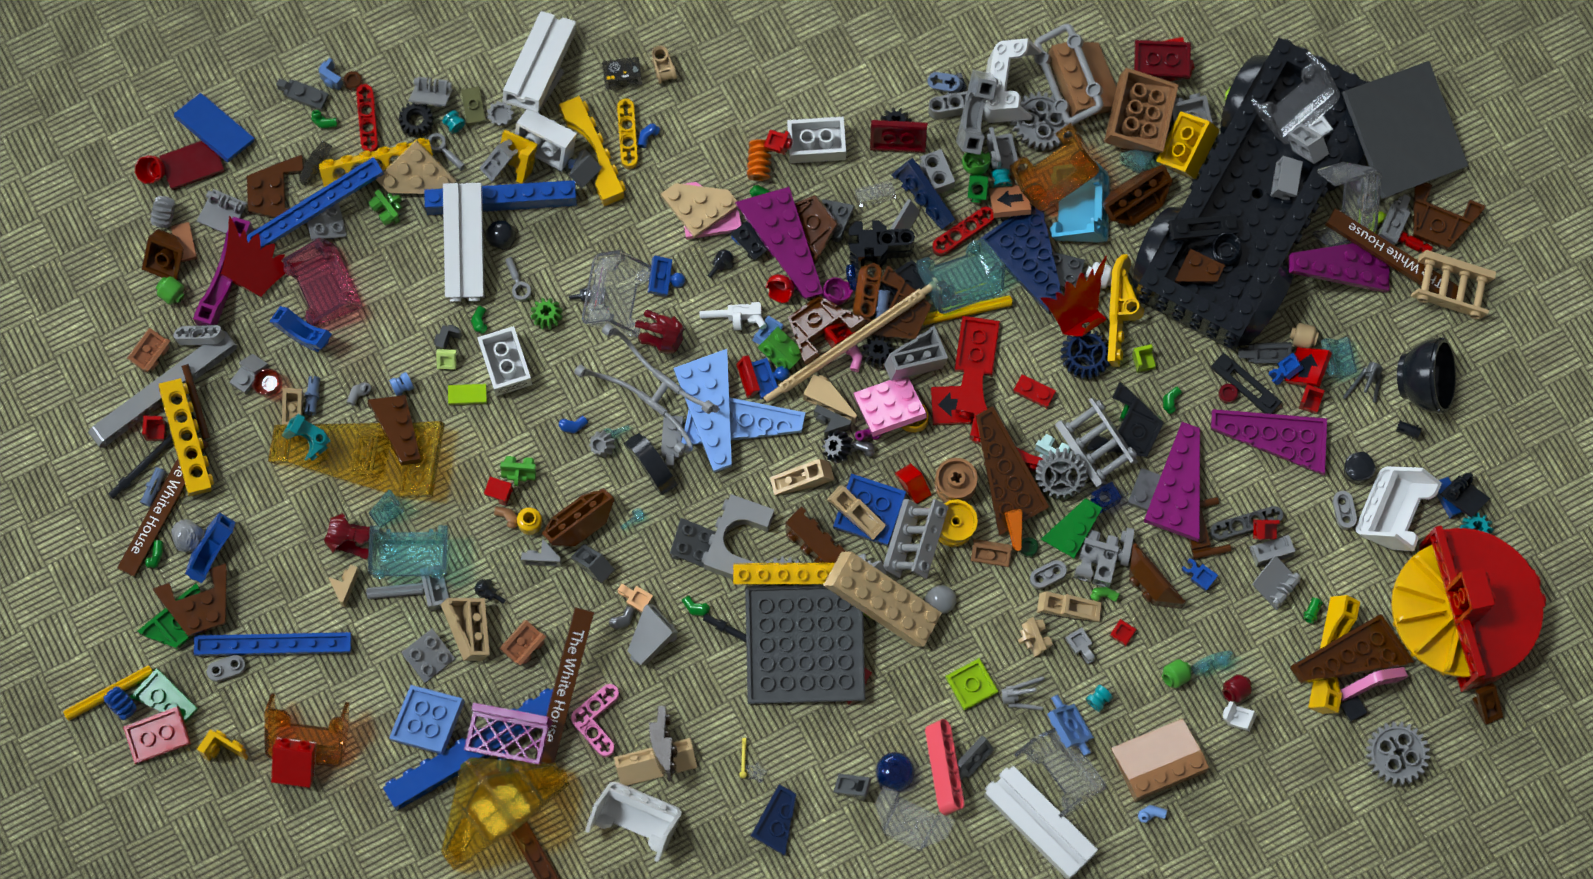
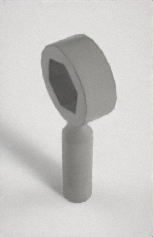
M433 133L428 137L430 145L434 139L442 141L439 147L431 145L432 152H443L459 170L464 168L465 164L450 150L446 149V140L442 134Z
M509 257L505 261L512 279L516 283L512 288L513 297L519 302L527 301L531 297L530 286L526 282H520V276L513 258ZM520 287L527 289V293L523 297L516 295V291Z

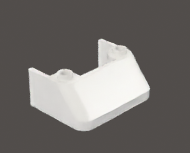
M610 782L594 804L585 832L589 833L594 824L601 829L610 828L613 824L619 825L649 838L648 845L653 851L657 852L654 861L658 862L672 838L681 816V810L626 785Z

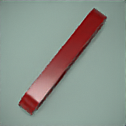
M362 84L356 90L360 143L363 151L374 152L378 149L374 93L370 85ZM364 90H367V92H368V93H367V100H368V101H364V97H363V91H364ZM364 107L372 109L368 115L362 114L361 111ZM371 124L373 129L370 132H365L363 130L364 125ZM367 137L371 139L372 146L370 149L366 146L368 145Z
M982 207L936 238L932 244L933 253L937 256H944L992 224L994 221L992 208ZM983 213L986 215L990 214L989 219H982ZM973 222L976 224V229L970 231L966 228V224ZM957 232L961 235V239L954 241L951 239V234ZM938 244H945L944 250H942L941 248L937 249Z

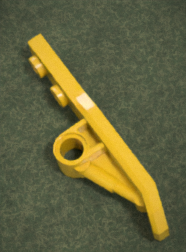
M1122 254L1118 257L1112 269L1107 360L1112 367H1120V360H1123V350L1121 349V344L1124 342L1123 321H1136L1144 316V308L1137 300L1128 279L1131 259L1127 254ZM1133 307H1137L1134 312H1130Z

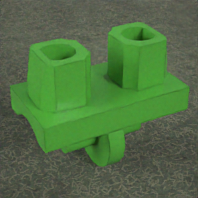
M379 189L375 191V197L368 204L374 212L382 207L385 211L379 215V219L384 226L393 221L395 224L400 222L399 215L394 209L395 207L398 211L402 208L399 204L402 200L400 195L393 196L389 193L386 196L389 199L388 201Z
M506 456L504 462H501V478L514 481V486H519L520 481L536 480V464H534L533 458L526 457L523 463H516L514 456Z

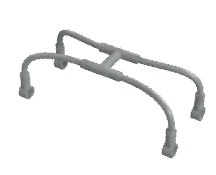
M609 323L606 324L602 329V333L607 337L618 335L662 384L651 398L643 391H639L624 381L593 372L582 364L577 366L574 373L580 378L594 376L605 379L636 393L646 404L662 416L668 418L684 437L688 446L680 441L675 445L673 451L679 455L690 453L693 450V445L689 436L668 411L658 403L669 387L675 393L702 406L701 409L707 414L711 412L716 413L720 408L709 400L703 402L684 392L670 378L658 369H654L619 329L614 328Z

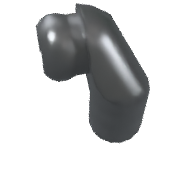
M865 440L851 442V445L854 446L850 450L851 452L862 450L867 457L875 454V447L872 443Z
M626 606L622 616L612 617L609 620V626L614 629L627 627L631 622L635 609Z

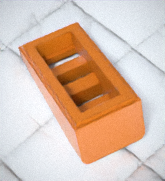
M1016 509L1005 512V518L1012 547L1014 550L1020 551L1022 547V510Z

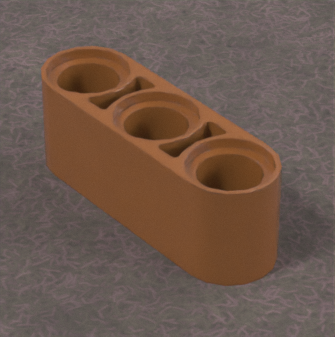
M875 263L865 265L859 270L853 305V314L858 317L864 316L868 318L873 316L876 311L882 273L880 266ZM868 269H871L872 277L868 275ZM865 287L869 289V296L865 293ZM862 306L866 307V314L862 312Z

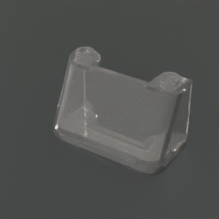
M622 250L597 254L591 266L582 313L583 323L601 330L609 323L614 328L619 329L626 337H639L640 328L635 327L637 320L631 319L637 286L645 284L649 280L652 266Z

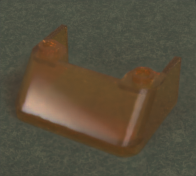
M271 693L264 712L266 756L272 759V748L277 738L316 742L315 765L340 766L345 754L349 729V702H345L341 716L332 718L329 728L291 723V717L288 712L275 709V693Z

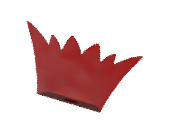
M229 216L225 260L222 272L219 273L222 277L246 291L262 297L276 281L303 262V260L281 262L285 254L272 258L275 244L267 245L261 249L259 234H256L247 243L245 230H243L239 237L235 223Z
M1107 255L1102 260L1095 275L1093 269L1090 271L1087 281L1081 272L1076 288L1070 282H1066L1064 296L1056 292L1057 300L1047 297L1040 298L1055 317L1062 334L1083 336L1106 321L1105 316L1098 311L1101 278ZM1090 322L1086 328L1082 327V324Z

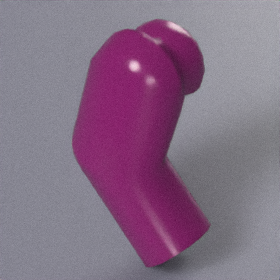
M869 428L857 431L855 438L857 440H864L872 437L874 440H878L882 434L873 437Z

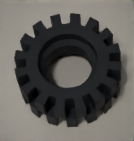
M412 102L413 105H410L408 103L406 108L402 107V112H399V123L403 132L407 133L409 137L413 135L414 138H417V135H420L421 138L424 133L426 135L429 134L428 130L431 131L434 124L430 108L426 104L417 105ZM414 114H420L423 117V122L417 126L411 125L409 123L410 117Z

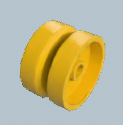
M958 499L949 500L944 503L948 506V510L938 541L946 546L958 547L967 543L975 532L978 523L977 513L966 501Z

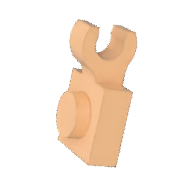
M621 584L618 589V594L628 598L626 604L641 613L653 598V595L638 586L631 590Z

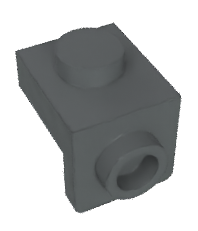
M442 325L440 334H436L434 339L436 349H446L450 337L461 339V330L454 325Z

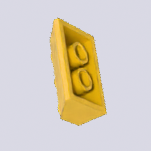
M1180 111L1166 139L1164 151L1159 154L1156 162L1165 165V167L1180 175L1196 179L1220 129L1208 120Z

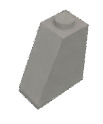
M647 604L644 607L628 652L631 654L630 658L637 665H647L679 633L653 604Z

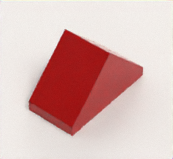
M839 323L824 329V339L833 348L856 331L852 333L843 323Z
M911 463L895 472V476L914 503L918 504L932 495L922 473Z

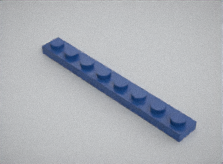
M372 157L248 234L247 241L249 242L256 234H259L261 249L273 244L384 175L383 170L375 158Z
M351 632L194 636V656L351 653Z

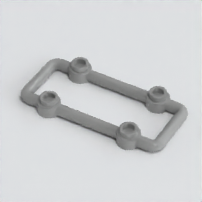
M1063 24L1035 40L1034 44L1041 50V54L1035 55L1034 60L1043 68L1055 99L1054 111L1061 115L1065 124L1074 125L1103 108V100L1101 98L1103 89L1101 85L1095 82L1082 50L1083 38L1076 34L1072 25ZM1066 31L1069 35L1067 44L1075 50L1088 83L1086 92L1090 97L1094 98L1096 103L1095 106L1071 118L1068 114L1070 105L1066 100L1062 99L1049 66L1051 56L1042 48L1043 43Z

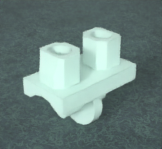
M1046 434L1041 441L1038 440L1036 443L1035 451L1040 453L1039 457L1042 458L1044 454L1048 455L1050 450L1056 453V449L1051 447L1055 441L1052 436ZM1061 443L1059 447L1060 452L1067 448V453H1069L1070 447L1065 443Z

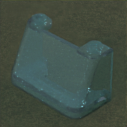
M983 238L971 242L966 249L965 256L935 265V262L930 257L917 260V271L924 286L930 284L932 291L928 294L935 308L942 314L997 296L1004 288L1006 265Z
M438 525L436 532L433 529H429V532L391 533L390 529H386V532L380 531V526H370L369 574L377 579L384 578V576H431L433 578H442L443 575L447 574L450 550L448 525Z

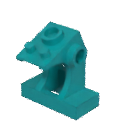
M297 414L290 419L282 437L286 439L294 436L304 437L309 443V451L304 460L306 461L310 458L313 461L318 457L316 453L320 455L328 448L326 444L330 442V439L324 430L304 420V416Z

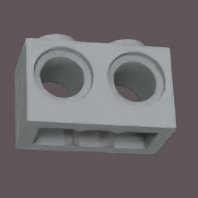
M1301 123L1287 132L1292 150L1313 164L1321 161L1329 154L1323 136Z
M942 149L920 156V169L926 178L930 180L937 194L955 188V180ZM935 163L937 166L929 167L928 164ZM942 179L944 182L942 184H938L935 182V180Z

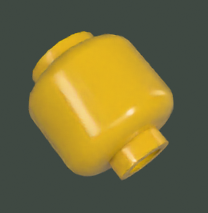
M530 507L522 509L518 513L517 524L520 531L527 535L538 533L543 525L540 512Z

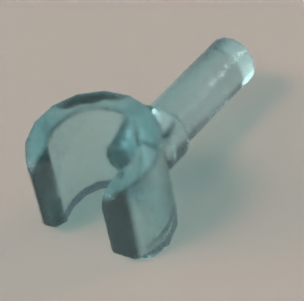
M629 425L615 430L610 428L604 430L606 433L611 432V438L615 439V435L630 428Z
M641 508L632 511L633 518H630L620 526L622 530L632 523L640 522L644 519V513Z

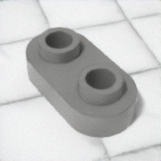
M1339 491L1332 500L1336 521L1340 528L1349 530L1357 522L1353 498L1350 493ZM1339 500H1344L1345 504L1341 505ZM1343 518H1348L1349 523H1345Z
M1127 528L1126 531L1122 530L1120 542L1124 544L1123 550L1119 549L1117 560L1123 566H1128L1135 531L1133 528Z
M1055 560L1034 570L1030 575V584L1035 589H1044L1062 580L1067 572L1066 565L1062 561ZM1058 569L1060 573L1054 574L1053 570ZM1036 578H1042L1043 582L1038 583Z
M233 655L212 662L207 667V676L213 682H221L241 675L246 669V663L242 657ZM238 662V666L234 668L232 663ZM215 668L220 669L219 673L214 674L213 670Z

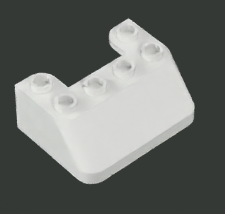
M1028 38L999 42L988 59L986 72L991 73L997 80L993 100H986L982 119L988 123L1032 119V115L1020 106V94L1016 91H1006L1010 60L1041 54V50Z
M1390 466L1382 468L1375 479L1356 525V532L1363 538L1392 550L1414 551L1418 542V536L1414 532L1407 531L1420 500L1434 498L1438 494L1442 483L1424 468Z

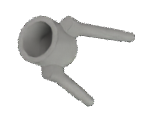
M1039 677L1001 689L1003 704H1008L1009 708L1018 707L1043 710L1041 706L1015 703V701H1019L1018 695L1037 691L1036 688L1018 691L1017 689L1043 681L1045 678Z

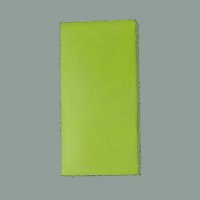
M448 385L449 406L487 404V385Z

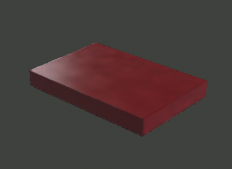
M1135 40V71L1157 78L1190 79L1191 42Z
M871 120L870 150L926 153L928 123Z
M203 141L159 156L165 165V175L171 191L225 172L219 155Z

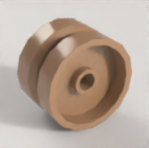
M951 458L941 463L936 471L934 483L936 494L943 502L956 499L966 502L970 501L975 494L978 477L976 469L970 462L961 458Z

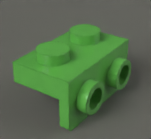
M778 326L758 346V349L777 367L784 366L783 368L788 370L802 357L798 345Z

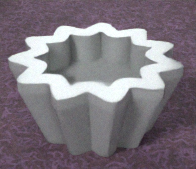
M499 101L496 104H491V109L487 110L489 113L487 118L491 120L492 124L500 127L502 125L506 126L512 120L511 116L514 114L511 110V105H507L504 102L500 103Z
M605 430L601 433L596 431L595 435L591 436L589 446L597 457L602 456L606 458L607 454L611 455L612 449L616 448L613 444L615 439L611 438V433L607 434Z

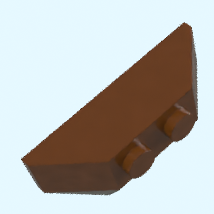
M1165 165L1140 172L1111 191L1102 206L1110 221L1133 226L1163 206L1173 180Z
M605 488L580 496L550 519L542 535L551 545H578L607 523L614 498Z
M1136 543L1133 544L1129 567L1130 583L1135 588L1138 587L1145 601L1151 602L1153 606L1183 608L1186 601Z

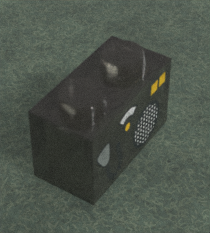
M639 57L602 61L605 89L617 90L620 87L628 86L629 88H635L638 85H642Z

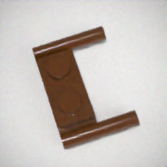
M1218 497L1199 501V542L1188 538L1193 559L1231 552L1230 544L1210 547L1211 543L1201 509L1218 505Z

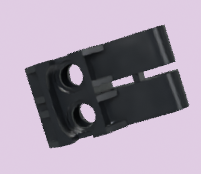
M879 220L872 221V230H863V221H856L849 228V262L857 270H860L864 266V261L873 260V263L881 268L887 262V259L910 257L914 251L915 235L910 229L887 230V227Z

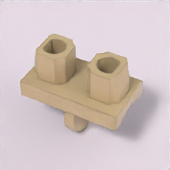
M1032 617L1022 624L1023 630L1020 631L1022 637L1018 639L1019 644H1025L1027 649L1031 648L1034 657L1049 649L1053 643L1049 636L1042 638L1040 632L1045 630L1044 621L1035 620Z

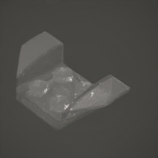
M883 786L875 802L883 834L918 851L948 837L955 820L941 813L936 815L899 797L900 793Z

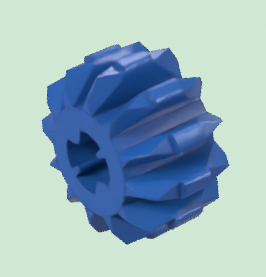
M115 686L104 696L105 703L122 720L130 718L137 710L133 700L119 687Z

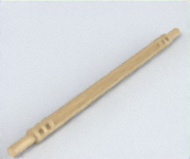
M935 279L921 290L917 289L876 319L778 384L779 387L764 396V400L769 403L782 393L785 394L799 385L802 381L903 312L925 299L928 293L940 286L939 282Z

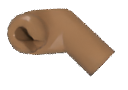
M495 507V516L505 517L509 528L517 527V515L512 509Z

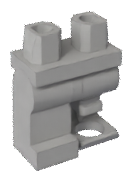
M1091 530L1088 538H1085L1079 557L1082 563L1076 568L1074 578L1091 582L1093 575L1091 564L1095 563L1098 565L1092 584L1109 588L1119 550L1118 537L1108 535L1106 543L1100 542L1101 533Z

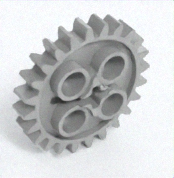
M1038 91L1036 96L1031 92L1029 98L1024 95L1020 106L1032 115L1030 120L1032 124H1027L1024 120L1011 121V125H1015L1012 131L1018 132L1016 138L1022 137L1021 143L1023 144L1027 141L1028 148L1034 145L1035 150L1038 149V146H1041L1042 151L1045 150L1046 146L1051 150L1053 144L1058 147L1060 141L1064 142L1065 136H1068V130H1070L1071 125L1065 124L1061 115L1054 111V96L1052 95L1049 98L1047 92H1045L1044 96H1041L1040 91ZM1036 107H1042L1044 111H1039ZM1050 118H1055L1058 123H1053ZM1038 131L1045 132L1046 136L1040 135Z
M1393 721L1391 727L1385 723L1384 730L1378 727V734L1373 732L1371 734L1373 739H1368L1367 741L1371 745L1365 748L1366 751L1370 752L1365 758L1371 759L1367 765L1375 767L1372 773L1379 772L1378 779L1382 776L1385 777L1384 783H1387L1390 779L1392 780V785L1399 781L1402 786L1404 780L1410 784L1412 778L1417 780L1419 778L1418 774L1422 775L1424 773L1422 768L1428 767V764L1424 762L1430 759V756L1425 755L1430 749L1424 748L1428 741H1421L1424 734L1417 735L1418 728L1413 731L1410 730L1411 724L1405 728L1403 722L1396 726L1395 721ZM1404 737L1407 740V745L1400 744L1398 738ZM1380 744L1388 745L1389 751H1382ZM1397 751L1402 754L1399 757V755H1394V752ZM1412 755L1415 758V763H1409L1406 760V756ZM1388 762H1394L1397 765V770H1391L1388 767Z

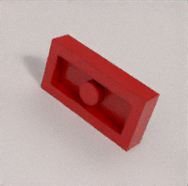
M1021 374L1013 393L1047 409L1056 390Z

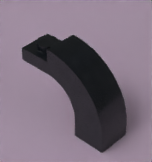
M638 433L623 443L626 449L642 466L652 485L661 495H664L678 485L659 453L645 436Z

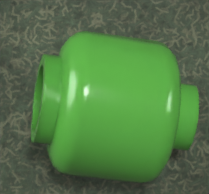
M163 277L156 286L157 296L167 304L180 303L185 296L183 293L184 285L174 277Z
M1176 659L1163 668L1162 679L1167 686L1179 688L1190 681L1191 667L1187 662Z

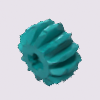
M1479 512L1475 514V517L1471 518L1468 516V518H1464L1462 520L1463 525L1460 526V528L1474 529L1477 526L1479 531L1489 534L1494 531V528L1489 527L1492 521H1486L1487 515L1481 518Z

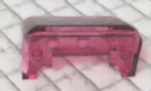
M317 238L282 259L285 273L296 278L309 309L306 310L305 319L310 325L318 326L362 308V301L338 248L332 242Z

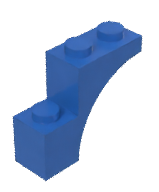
M219 512L209 524L204 538L191 553L185 572L192 580L202 584L206 579L214 559L233 532L235 521Z

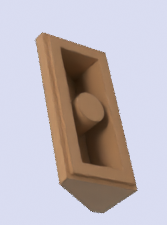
M974 539L971 561L1009 567L1012 545Z

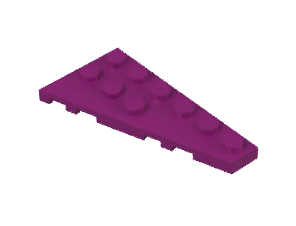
M786 187L735 202L737 208L740 209L745 219L757 232L758 237L792 280L804 300L823 295L790 188Z
M1354 243L1294 252L1289 255V273L1383 293L1389 291V265Z
M1212 409L1211 430L1321 475L1325 474L1327 418Z
M1181 422L1144 518V523L1199 542L1200 428Z

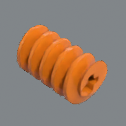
M752 140L749 142L747 178L750 180L763 181L770 179V175L765 174L771 172V169L766 167L770 166L771 162L766 159L772 158L771 154L768 153L771 151L764 149L766 140Z

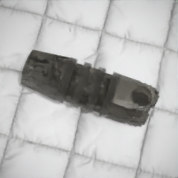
M322 141L311 153L303 165L304 169L299 175L300 184L307 185L315 175H318L320 172L319 164L327 160L332 150L330 144Z

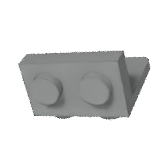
M993 127L989 128V134H986L988 151L991 152L993 169L1007 168L1010 172L1020 170L1012 133L995 136Z

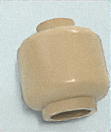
M1299 323L1296 328L1292 327L1290 339H1293L1292 343L1295 347L1312 348V346L1315 347L1319 332H1316L1315 326Z

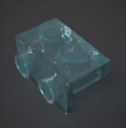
M1349 337L1339 340L1329 338L1321 340L1322 349L1332 352L1326 368L1330 377L1343 379L1357 373Z

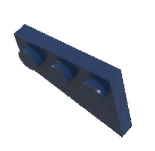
M779 784L750 835L751 838L783 856L786 853L796 793Z

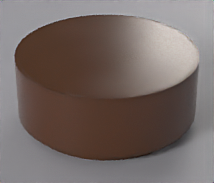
M356 71L346 73L343 78L345 87L351 91L357 90L363 83L361 75Z

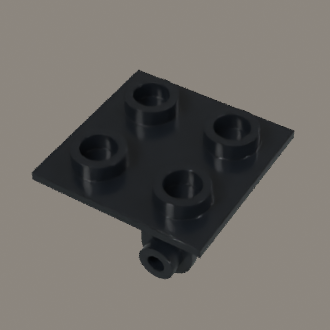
M746 221L734 230L731 235L745 249L749 259L756 260L768 249L758 237L751 224Z
M1464 473L1462 477L1459 475L1440 495L1472 518L1488 502L1490 497L1471 484L1473 482L1472 473Z

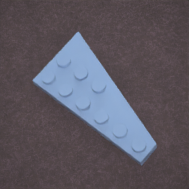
M727 349L673 368L678 383L684 392L703 402L709 400L720 408L716 413L711 412L707 414L701 409L702 406L685 398L714 473L732 466Z
M729 397L731 441L802 433L805 412ZM688 411L684 430L689 436L692 445L702 444L691 413ZM682 437L681 442L684 445L688 446L684 437Z

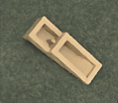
M838 486L827 499L835 509L872 540L886 526L860 499H857L844 486Z
M1045 591L1039 594L1037 613L1061 618L1099 622L1102 603L1073 595H1060Z

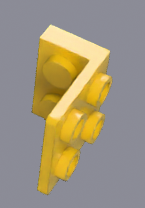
M504 130L501 143L510 139L513 143L508 148L511 151L518 149L517 154L512 157L508 165L516 168V182L523 184L533 171L538 144Z
M210 729L197 748L202 757L208 761L212 757L215 758L220 751V745L244 760L248 759L243 745L235 740L230 742L227 735L219 730L214 732Z

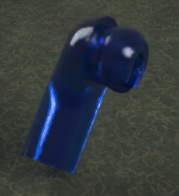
M849 264L846 266V279L851 289L856 291L855 266Z

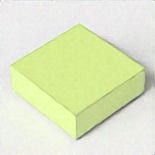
M437 349V369L456 370V350Z

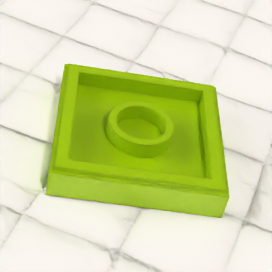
M980 658L945 676L964 711L998 693Z

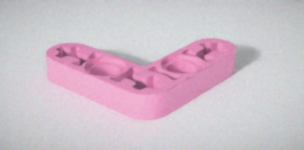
M1405 667L1374 672L1341 689V702L1350 700L1377 685L1396 683L1406 679L1408 674Z
M607 684L571 715L574 727L601 757L611 756L614 753V744L594 719L617 701L619 691L613 684ZM606 690H614V697L608 696L605 699L606 704L604 705L599 696L601 695L604 698L607 695ZM591 702H599L601 704L600 709L592 711L589 707ZM584 708H586L588 713L592 715L591 717H589L588 714L585 715L583 718V723H581L580 721L575 722L577 720V715L583 716L585 714V710H583ZM589 729H597L598 736L596 738H589L587 736ZM600 739L604 745H610L608 752L605 750L601 751L602 746L598 742Z

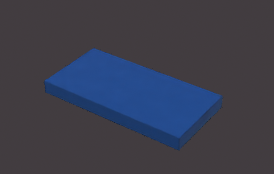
M199 93L174 113L175 119L227 163L254 142V137L202 93Z

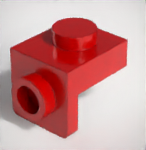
M769 130L764 143V149L786 155L787 150H790L793 144L790 132L785 131V133Z

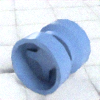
M407 372L401 374L399 378L389 380L396 396L402 395L406 390L411 391L414 389Z

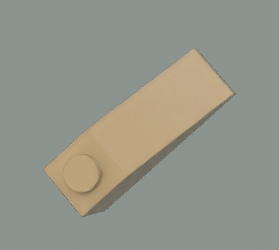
M813 374L803 394V400L815 406H822L851 420L855 424L857 414L832 383L822 375L816 376Z
M817 459L770 477L774 495L777 496L820 486L833 481L834 476L830 462Z

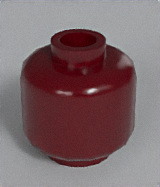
M1236 674L1224 682L1223 695L1229 702L1240 703L1251 695L1252 683L1248 677Z

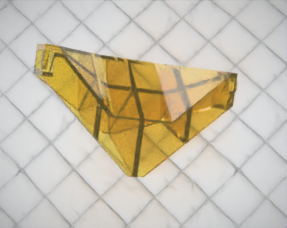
M470 757L460 766L441 854L452 869L462 865L523 825L570 785L567 781L569 776L564 769L560 770L555 763L536 765L519 761Z

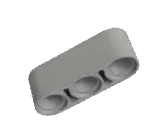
M967 91L932 98L929 102V116L933 119H943L962 115ZM952 103H958L959 106H958V107H953V106H951V104H952ZM939 106L941 109L934 110L932 107Z

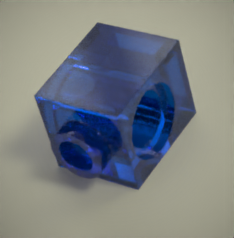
M1110 482L1093 491L1090 501L1103 507L1100 512L1101 514L1119 504L1122 497L1113 482ZM1102 495L1108 496V497H1109V501H1107V502L1101 501V500H1100V496H1102Z

